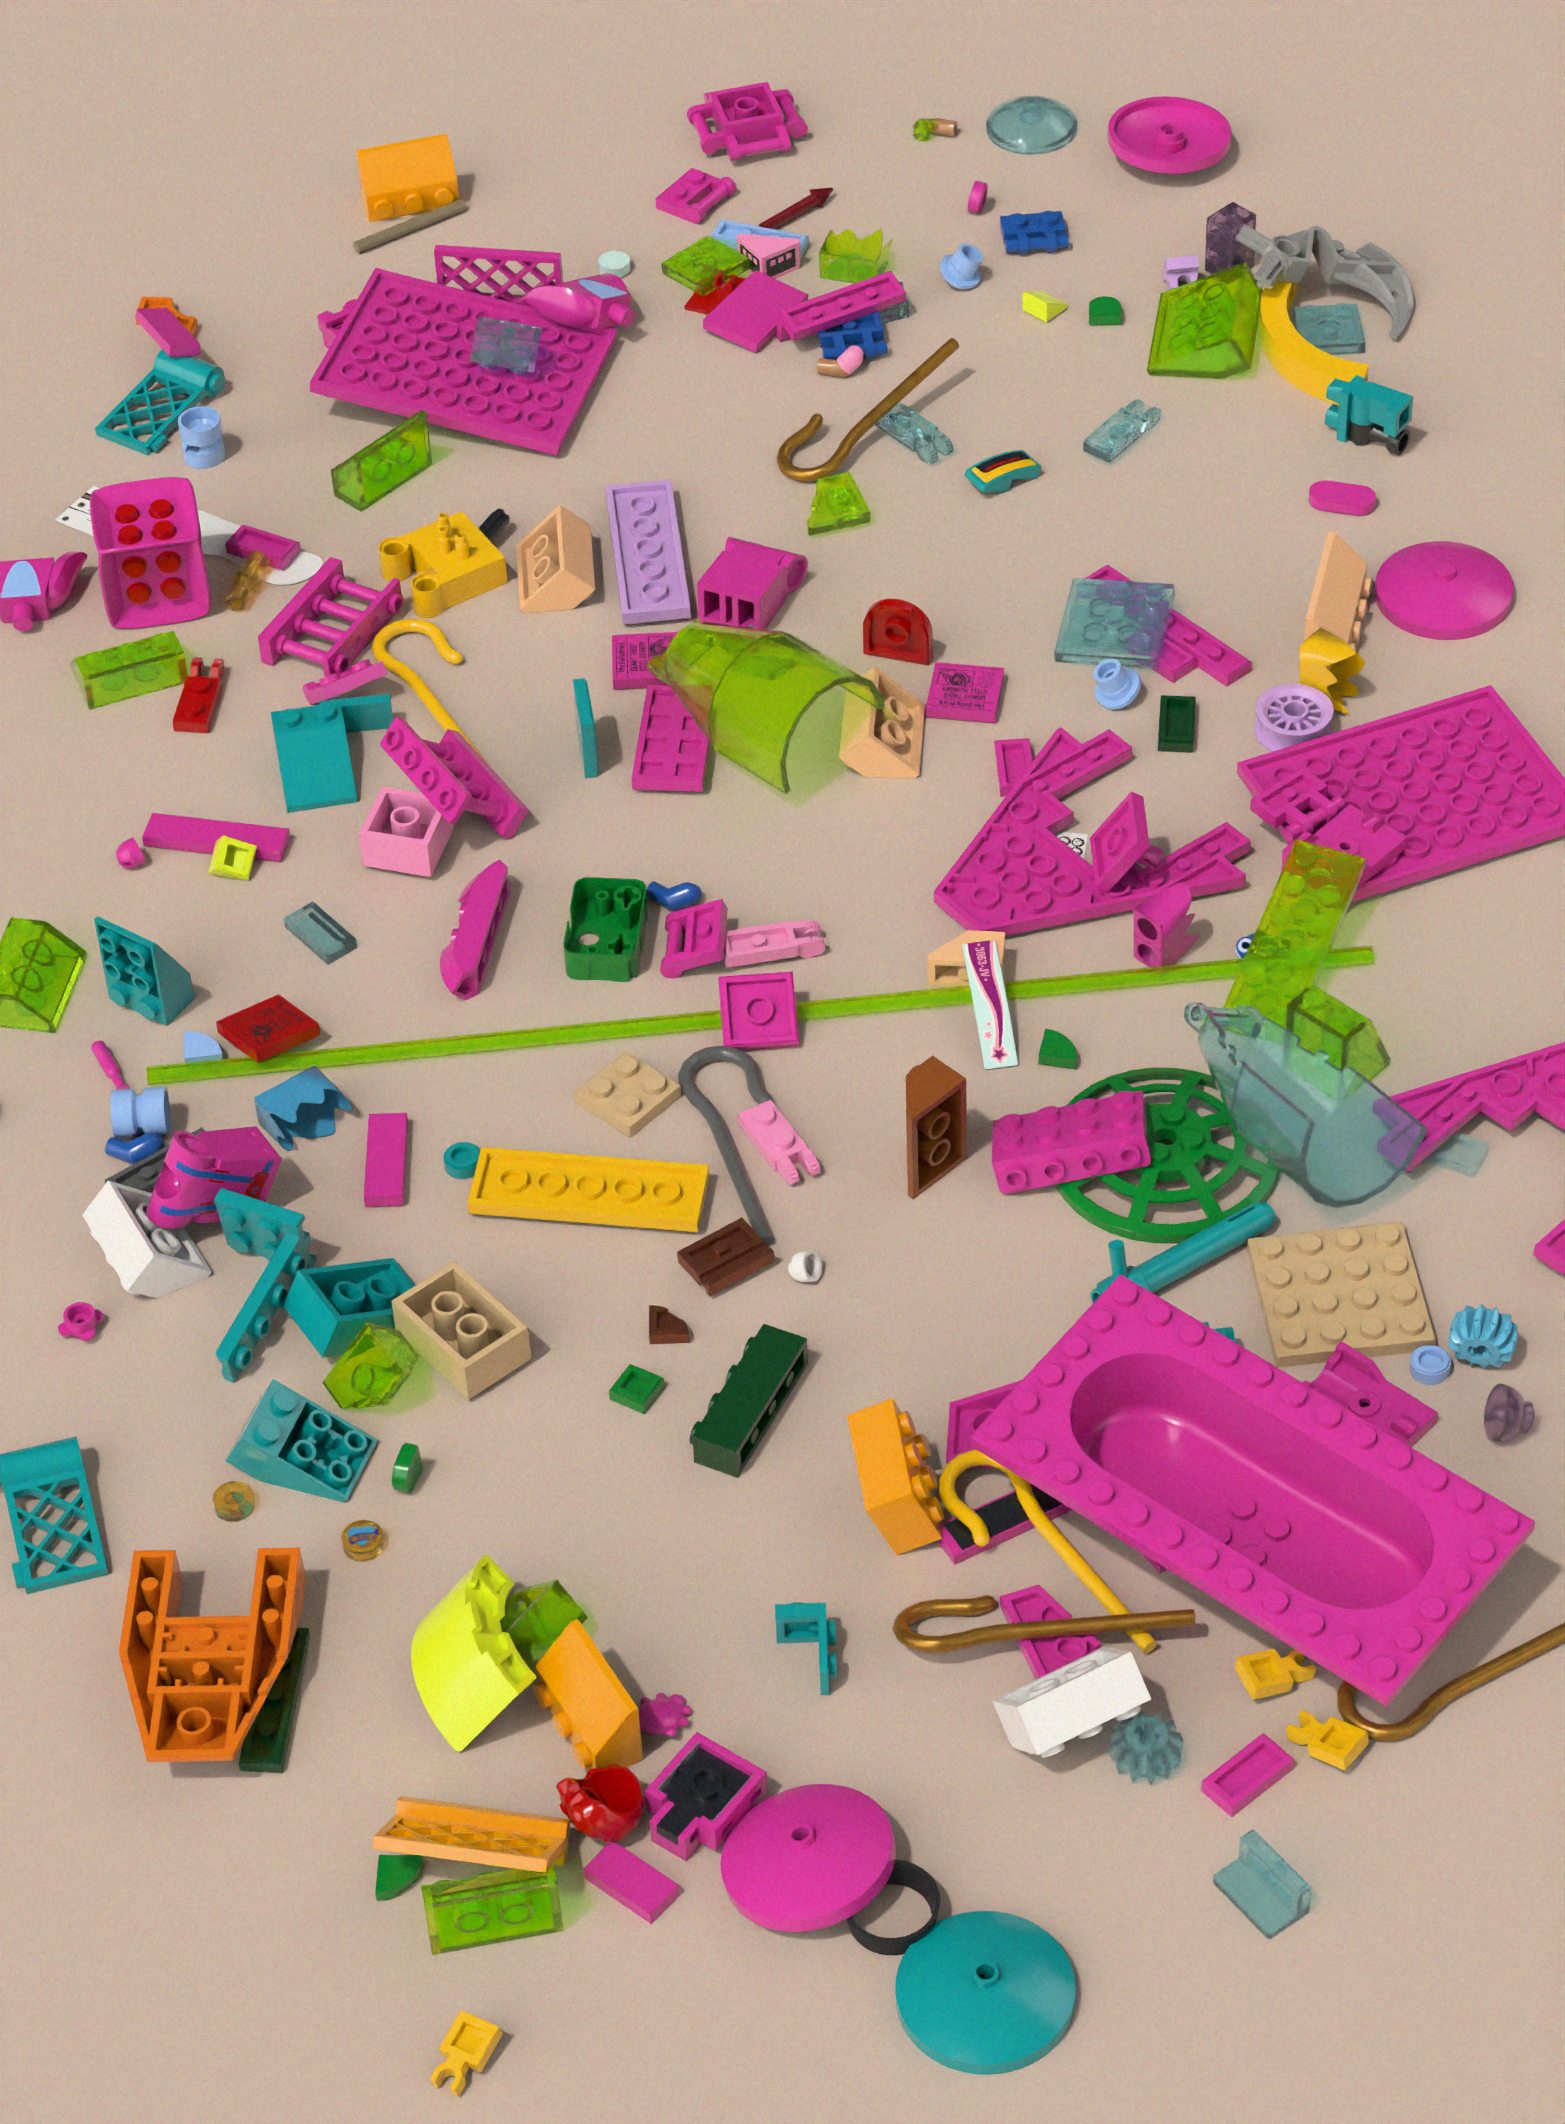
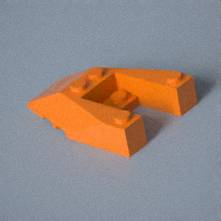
M300 1547L258 1548L250 1616L178 1617L183 1579L176 1551H134L119 1655L147 1762L233 1761L289 1655L303 1612L306 1574Z

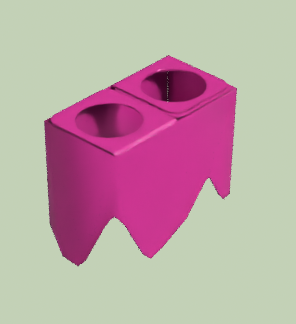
M1180 882L1154 893L1133 908L1134 957L1161 975L1170 969L1201 936L1195 935L1192 937L1185 934L1195 916V913L1186 915L1192 901L1190 888L1186 883Z

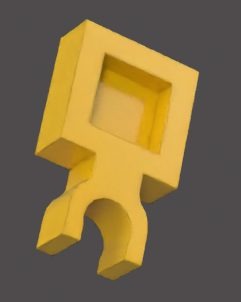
M1275 1648L1239 1656L1234 1666L1252 1700L1290 1692L1294 1681L1305 1682L1313 1680L1316 1672L1314 1664L1307 1667L1298 1665L1303 1663L1305 1655L1299 1651L1293 1650L1287 1657L1280 1658Z
M1303 1710L1298 1714L1300 1726L1303 1728H1297L1291 1724L1286 1727L1289 1741L1299 1745L1307 1744L1309 1756L1342 1770H1346L1369 1744L1368 1732L1332 1716L1323 1724L1318 1722L1314 1715Z
M460 2010L439 2047L442 2056L446 2057L447 2060L438 2065L430 2078L432 2085L440 2089L445 2078L455 2076V2080L449 2089L454 2096L459 2098L465 2088V2077L469 2068L481 2073L501 2039L503 2033L499 2026Z

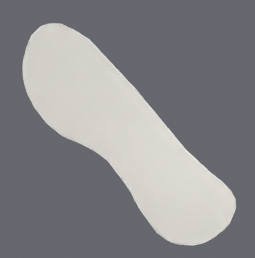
M198 510L203 554L226 558L266 583L274 585L296 584L312 577L323 564L322 559L317 555L300 551L283 571L226 553L225 543L240 528V525Z

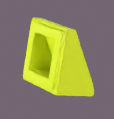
M1024 291L1022 294V310L1045 322L1050 321L1067 308V303L1042 291Z
M223 835L216 841L208 873L220 877L249 880L257 846Z

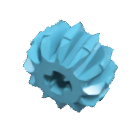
M1483 1304L1478 1309L1472 1306H1465L1462 1312H1456L1455 1318L1452 1320L1448 1338L1449 1348L1455 1351L1457 1359L1468 1360L1469 1366L1479 1364L1484 1369L1488 1365L1501 1367L1503 1362L1511 1361V1357L1515 1353L1518 1325L1511 1322V1315L1500 1314L1498 1307L1491 1310L1487 1309Z

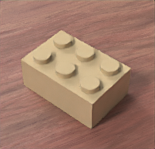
M455 1261L391 1301L396 1333L468 1400L531 1360L528 1327Z

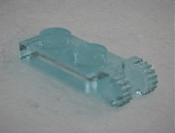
M1139 399L1133 400L1125 408H1120L1084 439L1083 451L1111 463L1146 431L1156 426L1162 414L1161 410L1152 406V408L1150 407V409L1143 413L1144 402Z
M901 402L875 424V426L911 451H916L920 460L926 462V464L932 465L937 462L939 458L938 453L947 456L953 452V444L948 436H945V434L938 430L937 426Z

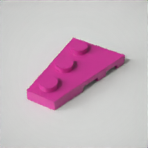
M1040 1585L1000 1596V1608L1008 1623L1072 1618V1615ZM1092 1634L1016 1640L1035 1680L1101 1648V1643Z

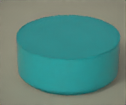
M460 1142L447 1148L443 1157L447 1174L456 1179L474 1177L480 1154L479 1147L472 1143Z

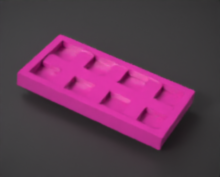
M647 685L631 778L632 789L703 792L717 701L716 687Z

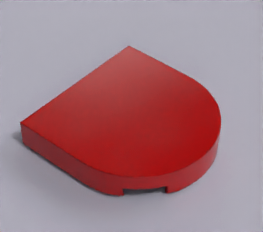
M883 599L874 603L869 608L863 621V654L930 665L933 659V632L930 620L920 608L904 600Z

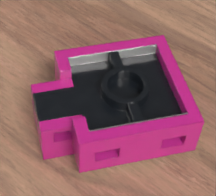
M696 1732L645 1790L646 1809L654 1815L650 1820L651 1841L686 1862L701 1844L717 1852L726 1842L730 1832L739 1820L758 1805L768 1793L767 1772Z

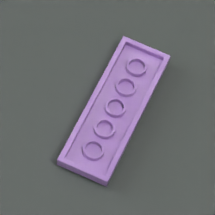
M661 480L605 486L623 625L691 618L672 481Z

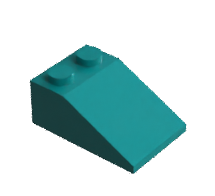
M323 703L315 706L271 712L287 813L358 802L341 703Z
M394 1258L301 1269L296 1273L283 1307L322 1358L352 1354L396 1332L391 1301L415 1285Z

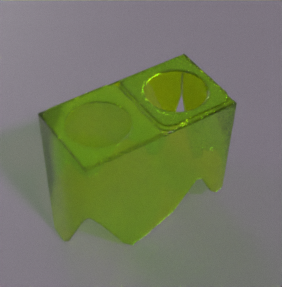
M849 229L839 235H835L830 230L819 251L820 278L855 284L883 274L888 264L886 260L892 240L882 250L883 232L881 229L863 239H858L852 230ZM828 259H835L832 262H828Z

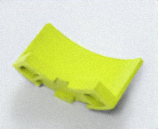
M487 1553L420 1621L412 1640L411 1663L421 1699L439 1731L458 1752L462 1751L510 1702L537 1678L518 1653L510 1634L502 1632L500 1620L505 1616L506 1598L515 1583Z

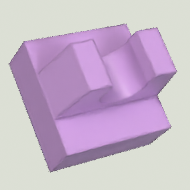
M1197 255L1166 258L1162 271L1164 282H1167L1170 293H1177L1178 281H1186L1189 291H1196L1199 269Z

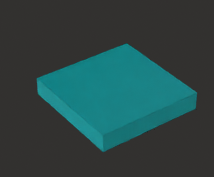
M585 678L573 679L577 734L585 779L595 778L599 775L595 722L588 684Z

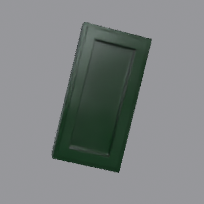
M1161 695L1158 751L1193 753L1196 697Z

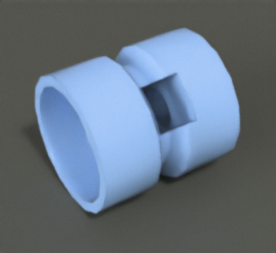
M197 406L182 412L178 418V427L182 440L183 458L186 464L198 469L211 468L220 464L225 458L226 451L222 436L221 418L218 411L211 407Z
M167 1087L144 1088L142 1093L138 1095L134 1089L112 1090L110 1103L114 1137H137L142 1130L145 1134L152 1133L159 1136L170 1134V1103Z

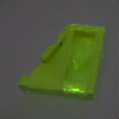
M850 472L818 479L816 495L813 497L811 505V516L807 520V533L809 536L870 522V510Z

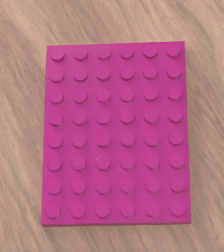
M375 268L310 381V392L558 456L617 340L618 329L610 327L593 329L585 325L569 326L561 324L539 313L532 307Z
M1491 685L1237 763V774L1253 797L1304 767L1328 785L1327 799L1331 800L1336 796H1340L1345 802V808L1351 804L1367 814L1373 810L1376 818L1381 820L1384 817V824L1408 837L1407 848L1342 903L1337 904L1326 898L1333 908L1565 835V778ZM1309 807L1302 812L1307 815L1314 810ZM1285 822L1276 829L1289 845L1293 841H1288L1283 835V829L1290 826ZM1321 822L1315 826L1312 834H1315L1327 823Z

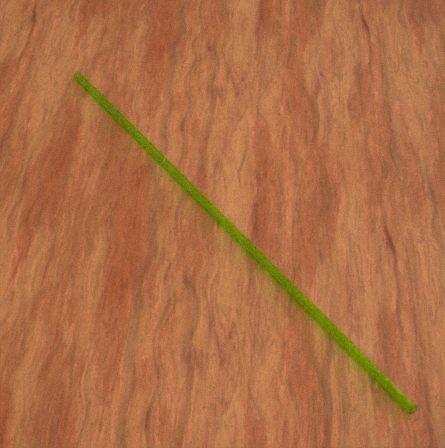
M1372 946L1007 981L1004 982L1007 1000L1367 965L1373 964L1374 955ZM970 985L795 1003L797 1021L973 1004ZM721 1010L279 1053L259 1063L251 1057L148 1066L147 1080L148 1085L306 1070L315 1065L318 1068L722 1029Z

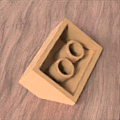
M559 505L516 545L520 610L524 613L573 610L582 601L588 600L595 590L591 525L562 505Z
M876 666L872 667L846 687L839 758L847 767L853 768L864 777L916 778L920 772L925 704Z

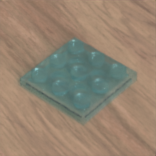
M1073 578L1054 651L1055 662L1098 665L1104 660L1116 659L1123 667L1158 669V661L1161 656L1175 597L1174 584Z

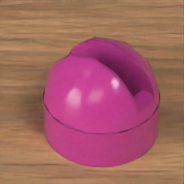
M133 837L118 846L116 858L122 867L131 869L146 863Z

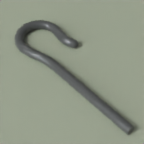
M707 1047L694 1052L683 1062L678 1074L681 1091L706 1119L751 1227L764 1240V1245L767 1247L773 1243V1237L727 1127L712 1102L696 1086L693 1076L698 1068L709 1062L722 1060L733 1062L744 1070L750 1095L758 1104L769 1100L773 1102L774 1100L771 1094L764 1089L759 1066L751 1055L734 1047Z

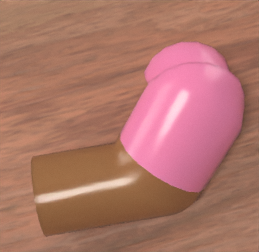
M853 345L845 350L836 360L820 358L817 373L848 377L862 364L863 350L859 346Z

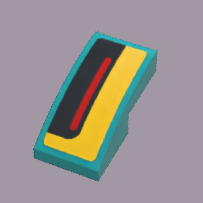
M1015 450L992 456L973 465L966 470L964 476L983 493L1009 491L1012 480L1038 478L1042 466L1024 450Z

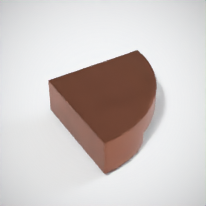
M649 1305L650 1344L689 1343V1332L686 1322L669 1313V1310L665 1307Z

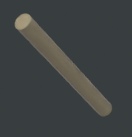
M459 199L353 242L354 249L359 254L466 211V203L463 199Z

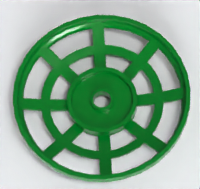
M1152 1067L1130 1070L1109 1076L1090 1085L1067 1104L1072 1105L1082 1099H1091L1111 1088L1116 1093L1142 1090L1144 1094L1156 1092L1175 1093L1170 1104L1149 1105L1146 1102L1147 1143L1151 1154V1162L1148 1166L1130 1169L1135 1174L1141 1176L1138 1186L1119 1178L1114 1173L1098 1176L1103 1183L1113 1190L1133 1198L1128 1218L1116 1215L1098 1206L1078 1189L1097 1176L1055 1184L1062 1198L1076 1213L1091 1224L1111 1234L1148 1243L1178 1244L1254 1202H1266L1276 1185L1280 1169V1143L1273 1123L1267 1113L1252 1097L1238 1087L1218 1077L1180 1068ZM1152 1079L1182 1081L1180 1085L1155 1083L1132 1087L1128 1084ZM1200 1084L1216 1089L1234 1098L1246 1108L1231 1110L1215 1096L1196 1089V1087ZM1194 1097L1209 1104L1218 1113L1201 1117L1186 1107L1190 1098ZM1255 1120L1261 1122L1268 1138L1269 1157L1267 1164L1245 1155L1246 1136L1240 1122ZM1229 1124L1234 1136V1149L1211 1142L1210 1129ZM1161 1139H1168L1174 1143L1170 1145H1165L1163 1143L1156 1141ZM1209 1157L1228 1162L1220 1173L1206 1182L1199 1173ZM1240 1168L1261 1177L1258 1185L1246 1198L1224 1212L1221 1211L1212 1193L1228 1184ZM1185 1179L1190 1187L1174 1191L1154 1190L1157 1181L1165 1182ZM1198 1200L1207 1217L1198 1221L1178 1224L1143 1222L1149 1202L1176 1204Z

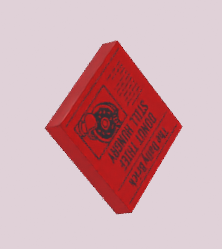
M279 994L216 1021L217 1032L257 1063L320 1035L319 1023Z

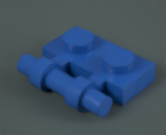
M1044 211L1031 214L1015 213L1000 216V230L1006 253L1018 252L1021 255L1028 254L1031 250L1046 249V252H1056L1057 248L1069 247L1068 235H1066L1062 211Z
M879 311L817 333L820 348H822V357L825 359L836 360L845 350L853 346L849 344L859 346L863 350L865 360L875 359V355L887 354V343L883 341L884 329Z

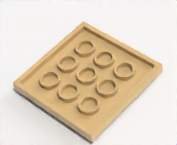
M1402 1222L1247 1239V1252L1276 1367L1327 1362V1359L1335 1353V1347L1341 1341L1366 1357L1412 1353L1418 1347L1435 1345L1436 1339Z

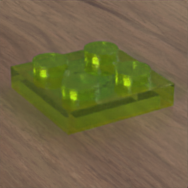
M710 236L699 239L693 245L677 252L661 263L662 274L702 296L715 290L714 279L720 271L723 272V280L727 283L732 275L737 277L751 269L750 260L747 256Z

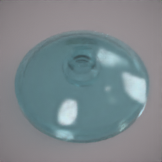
M1039 95L1019 96L1004 101L990 112L986 120V132L989 139L995 145L1009 152L1025 155L1045 154L1063 148L1074 139L1077 133V118L1069 107L1056 99Z

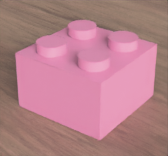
M382 787L359 832L363 866L431 877L454 830L453 824L446 821L423 793Z

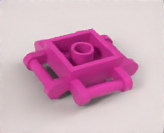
M768 82L704 93L705 104L692 106L687 111V118L695 126L700 137L702 151L705 154H713L720 147L726 146L730 161L740 160L741 156L778 149L780 152L791 150L789 135L800 138L808 130L806 122L803 118L799 117L793 105L794 98L791 92L787 89L772 91ZM781 109L783 110V112H784V114H785V116H786V118H787V119H785V120H784V115H783ZM713 118L716 128L715 133L710 132L705 121L706 119Z

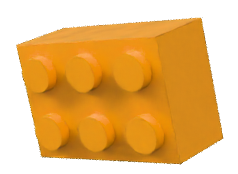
M893 1398L847 1415L865 1510L895 1554L900 1555L942 1539L939 1522L944 1520V1514L938 1499L933 1496L932 1490L937 1488V1481L933 1470L926 1462V1458L931 1456L930 1448L925 1436L922 1433L916 1434L909 1412H901Z

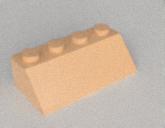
M1328 531L1306 615L1304 641L1322 627L1343 639L1356 651V644L1352 642H1359L1361 622L1358 620H1364L1367 600L1363 598L1370 597L1372 578L1366 577L1367 562L1335 532Z

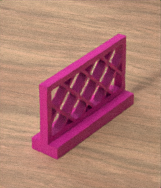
M435 245L434 248L437 284L446 286V284L453 280L465 291L531 307L525 299L528 292L543 286H556L559 283H563L561 253ZM443 256L455 257L461 264L453 270L444 262ZM477 258L486 259L493 266L484 272L474 261ZM517 261L524 268L516 274L505 263ZM539 263H553L554 271L547 276L536 266ZM465 268H468L478 277L471 284L459 275ZM497 270L510 279L502 286L490 277ZM528 272L541 281L534 288L522 279ZM485 282L495 292L481 293L476 287ZM516 284L526 294L512 295L507 290Z

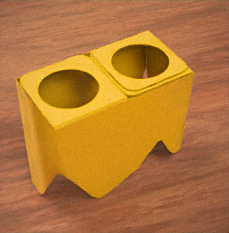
M1320 627L1300 645L1299 684L1312 686L1322 691L1331 700L1334 711L1348 714V710L1342 705L1341 697L1358 695V689L1348 678L1358 675L1363 669L1365 661L1347 642Z

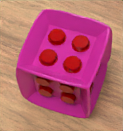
M181 477L153 478L113 484L93 491L90 496L91 524L95 545L99 553L98 568L103 600L111 626L120 629L148 628L187 622L209 614L211 594L202 551L197 503L190 480Z

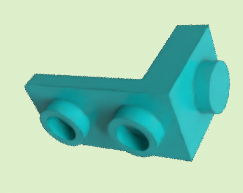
M826 1602L775 1604L777 1644L819 1642L821 1695H829V1679H837L836 1653L828 1654V1645H836L835 1619H826Z

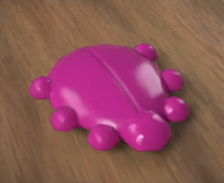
M660 1692L654 1700H650L648 1697H643L640 1700L641 1705L638 1707L640 1730L654 1735L666 1734L668 1736H676L678 1733L676 1729L679 1726H687L689 1724L688 1718L684 1717V1715L691 1714L692 1709L690 1706L685 1705L686 1700L682 1695L673 1694L667 1698L664 1693Z

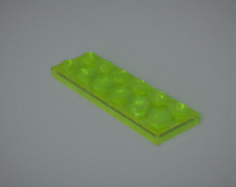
M1295 839L1219 1015L1218 1028L1283 1047H1290L1366 868V858Z

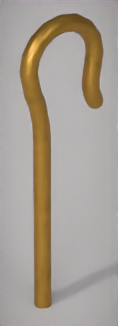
M950 338L848 432L839 444L836 452L827 462L813 468H799L790 462L792 452L813 437L823 423L821 414L812 415L809 422L787 438L779 448L776 460L780 471L788 478L801 482L816 481L828 477L837 471L847 459L858 440L959 348V343L954 338Z
M984 1595L971 1599H933L916 1603L905 1608L896 1616L893 1632L897 1640L910 1649L929 1653H943L998 1641L1195 1626L1196 1623L1194 1609L997 1624L942 1636L923 1635L910 1629L913 1623L923 1618L933 1616H969L989 1612L996 1606V1601L993 1596Z
M1565 1622L1443 1685L1426 1698L1414 1712L1400 1722L1377 1724L1365 1719L1358 1713L1354 1705V1695L1358 1688L1345 1680L1342 1681L1337 1691V1709L1344 1722L1366 1730L1369 1739L1375 1741H1396L1409 1737L1428 1723L1435 1713L1450 1701L1565 1642Z

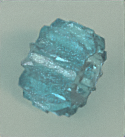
M1141 1709L1136 1719L1130 1717L1122 1720L1121 1725L1114 1726L1111 1732L1112 1743L1110 1744L1109 1754L1112 1761L1116 1762L1118 1774L1130 1772V1778L1133 1783L1140 1777H1145L1150 1785H1152L1156 1775L1168 1780L1171 1769L1179 1767L1181 1763V1750H1183V1738L1181 1733L1176 1732L1177 1727L1174 1720L1162 1722L1163 1717L1160 1711L1153 1717H1147Z

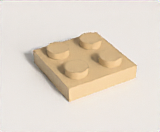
M624 1051L574 1092L576 1104L630 1138L682 1096L680 1084L627 1051Z

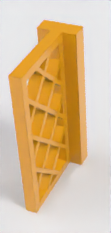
M400 1796L396 1801L395 1816L374 1835L372 1849L546 1873L552 1865L564 1866L567 1862L571 1819Z

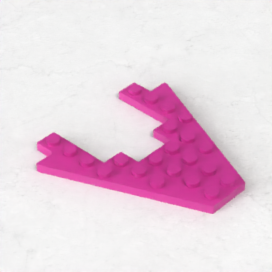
M1060 727L1054 732L934 890V903L967 931L1005 932V936L1130 911L1152 894L1180 882H1184L1189 886L1192 898L1242 888L1246 884V874L1231 862L1250 852L1251 841L1228 822H1225L1161 859L1158 865L1155 864L1154 869H1143L1135 862L1108 893L1095 888L1093 866L1054 835V833L1072 824L1074 820V812L1058 799L1131 759L1132 747L1110 729L1081 744Z
M1565 1042L1380 1099L1376 1102L1374 1113L1395 1126L1396 1129L1380 1141L1379 1153L1407 1172H1410L1479 1112L1484 1113L1512 1131L1535 1111L1565 1131ZM1565 1219L1535 1244L1533 1256L1565 1276Z

